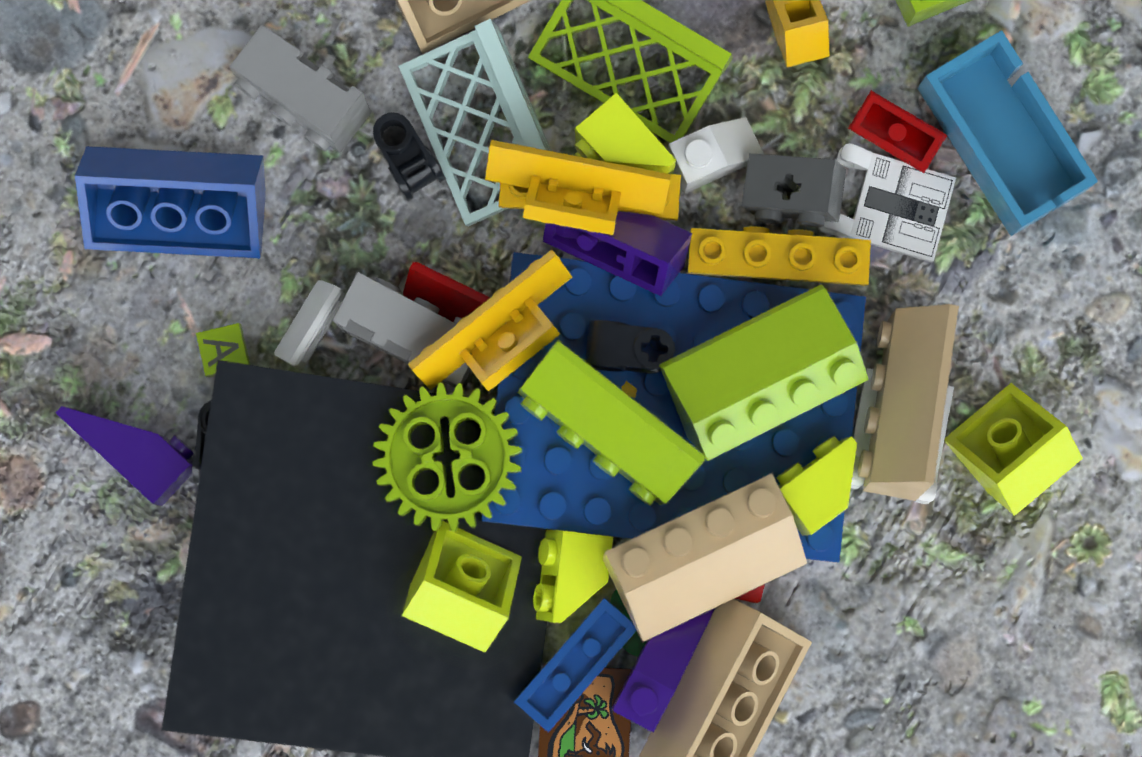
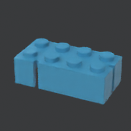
M1001 30L927 74L917 89L1010 236H1013L1040 220L1049 212H1053L1083 194L1095 185L1098 180L1030 73L1026 72L1021 75L1011 87L1008 79L1015 75L1023 65V62Z

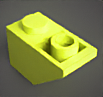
M835 435L813 450L817 458L805 467H802L797 462L776 477L780 482L778 487L793 514L796 527L802 536L812 535L848 508L857 443L852 436L838 441Z
M546 530L545 538L541 541L538 551L539 563L542 565L540 584L536 586L533 595V606L537 611L536 620L562 623L608 583L609 572L604 564L603 557L606 551L612 549L613 537L562 530Z

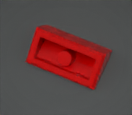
M872 90L848 127L849 130L922 173H925L947 137L945 133Z
M412 262L403 290L404 297L415 301L416 297L435 305L440 309L438 315L454 322L456 317L462 319L470 315L490 299V297L418 262Z

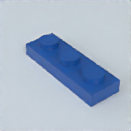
M603 598L514 703L549 733L637 631L634 624Z

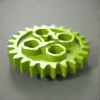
M442 382L438 383L437 395L432 397L424 387H420L421 401L415 403L410 397L405 395L403 400L407 410L404 413L393 408L389 410L392 417L396 420L394 426L380 424L379 426L388 435L387 441L374 442L373 446L385 452V457L373 461V466L386 469L387 474L377 480V484L380 486L392 485L393 489L385 497L387 502H393L400 498L403 500L398 511L399 515L404 516L412 509L416 510L414 517L415 525L420 526L428 516L431 517L433 531H438L442 521L448 520L451 530L457 532L459 519L465 518L470 527L474 528L476 527L475 513L480 511L485 517L491 519L493 516L488 505L492 501L501 506L507 504L499 494L501 489H516V486L507 479L508 473L521 472L522 468L510 462V457L521 454L522 448L510 446L508 441L516 437L518 431L517 429L503 430L502 426L509 419V414L504 412L494 416L492 413L496 408L497 401L492 398L484 405H481V390L478 388L467 398L464 397L462 383L457 384L453 395L447 394V390ZM442 417L449 419L450 447L454 453H460V459L452 461V473L455 483V496L453 498L447 496L446 468L442 462L436 461V456L444 453L440 423ZM471 420L479 423L481 435L475 443L469 445L462 444L457 440V428L464 421ZM420 425H429L434 428L435 440L428 448L418 449L412 445L411 434ZM472 465L483 468L485 472V482L479 489L473 491L463 488L460 481L463 470ZM425 470H433L439 477L438 488L429 495H421L415 487L416 477Z

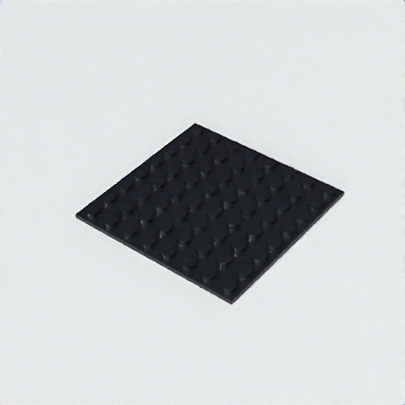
M217 360L161 731L382 757H529L534 719L515 704L514 701L541 671L547 621L536 620L537 611L533 606V595L536 586L540 584L542 565L538 559L539 546L545 538L546 530L551 529L482 522V513L480 511L475 513L476 527L474 528L470 527L465 518L459 519L458 528L522 556L509 617L486 652L402 616L410 585L434 531L431 526V517L427 516L420 526L414 524L416 513L414 509L404 516L399 515L398 511L403 502L401 498L393 502L386 501L385 497L393 487L392 485L380 486L377 484V480L387 474L386 469L373 466V461L384 458L385 452L380 451L373 445L374 442L387 441L388 435L379 428L380 424L394 426L396 422L389 410L393 408L404 413L407 408L403 397L407 395L417 403L421 401L420 391ZM429 392L431 397L437 395V393ZM480 400L481 405H484L487 402ZM442 417L440 423L444 453L437 455L436 461L442 462L446 468L447 496L453 498L455 496V483L452 473V461L460 459V453H454L451 449L449 419ZM464 421L457 428V440L462 444L469 445L475 443L481 435V427L475 421ZM420 425L411 434L412 445L418 449L428 448L435 440L434 428L429 425ZM472 465L464 469L460 478L461 485L467 490L479 489L485 482L483 468ZM433 470L422 471L415 479L416 490L421 495L432 494L439 486L438 474Z

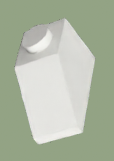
M746 117L704 127L669 143L667 149L676 159L674 172L676 175H681L680 185L685 194L746 167L749 153L764 154Z

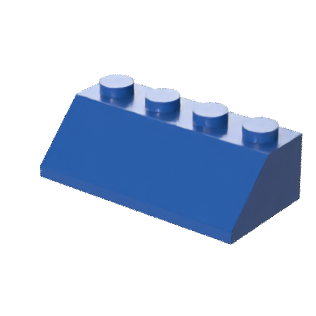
M86 146L75 173L84 249L241 258L261 257L266 196L263 155Z

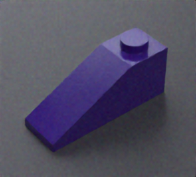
M618 211L613 235L545 223L542 242L662 296L685 266L692 233L653 215Z
M63 406L55 412L153 505L163 506L192 475L193 461L190 457L194 454V451L176 435L169 440L167 437Z
M715 608L647 640L612 706V711L654 733Z

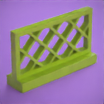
M561 0L527 58L602 103H605L611 97L600 90L612 88L613 93L619 95L617 86L642 80L648 104L630 109L652 133L665 141L672 143L685 137L722 73L724 74L732 61V54L642 0H586L592 4L596 21L571 27L567 13L573 0ZM598 8L612 17L601 19ZM563 19L566 29L556 31ZM619 21L628 25L633 43L608 50L603 26ZM597 27L603 51L578 58L573 33ZM636 31L650 39L638 42ZM568 36L573 59L555 64L541 56L550 39ZM657 43L665 47L671 66L646 72L640 48ZM635 49L641 74L616 80L610 56ZM673 53L687 62L676 64ZM605 57L610 82L595 86L585 82L580 64ZM575 65L577 76L563 68ZM697 66L710 74L702 90L683 95L677 70ZM673 72L678 96L653 102L647 78ZM696 98L687 112L685 100ZM680 102L684 120L674 135L659 126L655 108ZM650 110L652 121L638 114V112Z

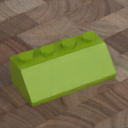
M822 284L659 364L686 436L697 450L707 457V461L869 380L858 344Z
M559 341L555 343L517 392L524 398L520 403L524 409L541 421L545 416H548L560 426L556 433L576 449L582 444L596 454L592 461L599 468L612 477H615L618 472L633 483L629 488L630 492L649 506L654 501L660 505L666 504L707 458Z

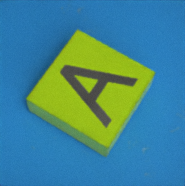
M240 323L196 333L206 377L215 376L217 360L250 365Z

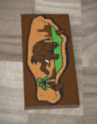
M605 667L549 733L540 726L538 757H629L631 721L612 711V706L632 669Z

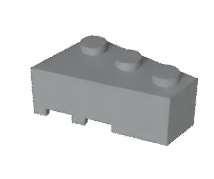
M261 25L229 66L236 78H238L234 84L250 98L256 100L261 95L273 105L269 110L290 126L295 120L308 131L304 136L325 152L330 146L340 154L372 113L363 92L353 85L350 89L346 88L333 78L334 73L323 65L319 68L304 57L302 51Z
M357 272L333 322L342 332L406 364L416 358L424 348L435 343L461 320V318L456 317L454 322L438 315L440 309L435 305L416 297L415 301H412L399 294L400 289L380 278H376L374 281ZM464 363L445 378L443 382L453 387H456L458 383H462L464 386L471 369Z

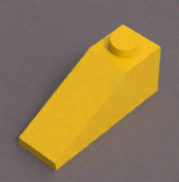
M765 0L774 35L787 67L830 57L828 18L820 0Z

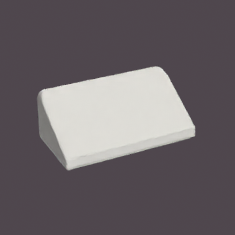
M322 280L316 282L275 349L274 354L276 357L298 370L304 369L331 325L345 297L342 289Z

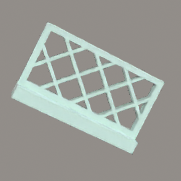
M491 19L475 25L476 30L399 65V69L464 224L468 227L509 209L499 208V201H497L500 193L499 182L494 184L474 176L483 153L489 154V148L486 145L495 123L511 130L514 137L512 144L551 151L502 33ZM474 44L480 57L474 74L472 75L453 68L458 52ZM448 56L445 64L437 62ZM428 65L442 69L434 93L419 88L413 72ZM484 68L490 81L481 78ZM450 73L471 80L462 104L441 96ZM478 83L492 88L497 98L490 115L469 107ZM423 96L431 98L428 108ZM439 102L460 109L450 133L436 128L432 120ZM500 109H502L507 121L497 118ZM467 112L488 120L479 144L458 136ZM439 135L448 138L445 148ZM455 141L476 149L467 173L453 168L449 160ZM456 175L465 178L462 187L460 186ZM472 181L493 189L487 206L473 213L466 201Z

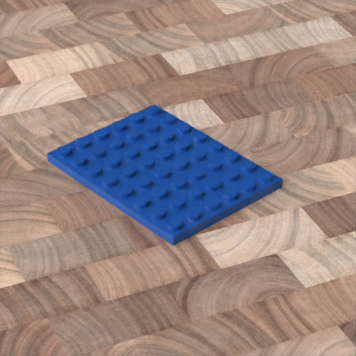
M513 252L509 283L524 272L532 262L543 256ZM559 258L572 275V278L538 304V307L555 326L560 335L497 384L495 398L497 405L494 410V416L507 412L510 417L502 426L503 430L517 429L518 435L509 440L508 443L510 446L521 447L522 453L510 457V462L517 464L522 470L519 473H508L507 479L516 486V489L507 490L502 488L499 493L507 504L501 506L492 501L488 506L493 517L488 519L482 514L481 521L633 539L770 474L773 475L779 486L780 482L777 480V476L797 462L802 467H805L817 458L813 450L827 439L835 435L838 441L852 436L857 386L709 461L705 459L666 504L660 505L654 501L649 506L630 492L629 488L633 484L619 472L615 477L604 472L592 461L596 457L595 453L583 444L576 449L556 433L560 428L557 423L548 416H545L542 421L537 419L520 404L524 398L517 392L557 341L561 342L585 361L589 321L591 320L615 321L632 326L662 329L674 341V358L810 289L679 273L663 295L659 296L586 261ZM828 292L855 338L861 354L866 297ZM650 340L646 348H641V352L648 353L649 361L655 362L659 355L664 354V351L657 349L656 341ZM596 370L620 390H622L625 382L628 381L637 389L636 398L631 397L634 401L697 449L686 436L662 371L648 374L630 371L611 372ZM832 421L830 434L823 436ZM845 510L812 535L802 536L797 529L806 559L834 563L840 562Z

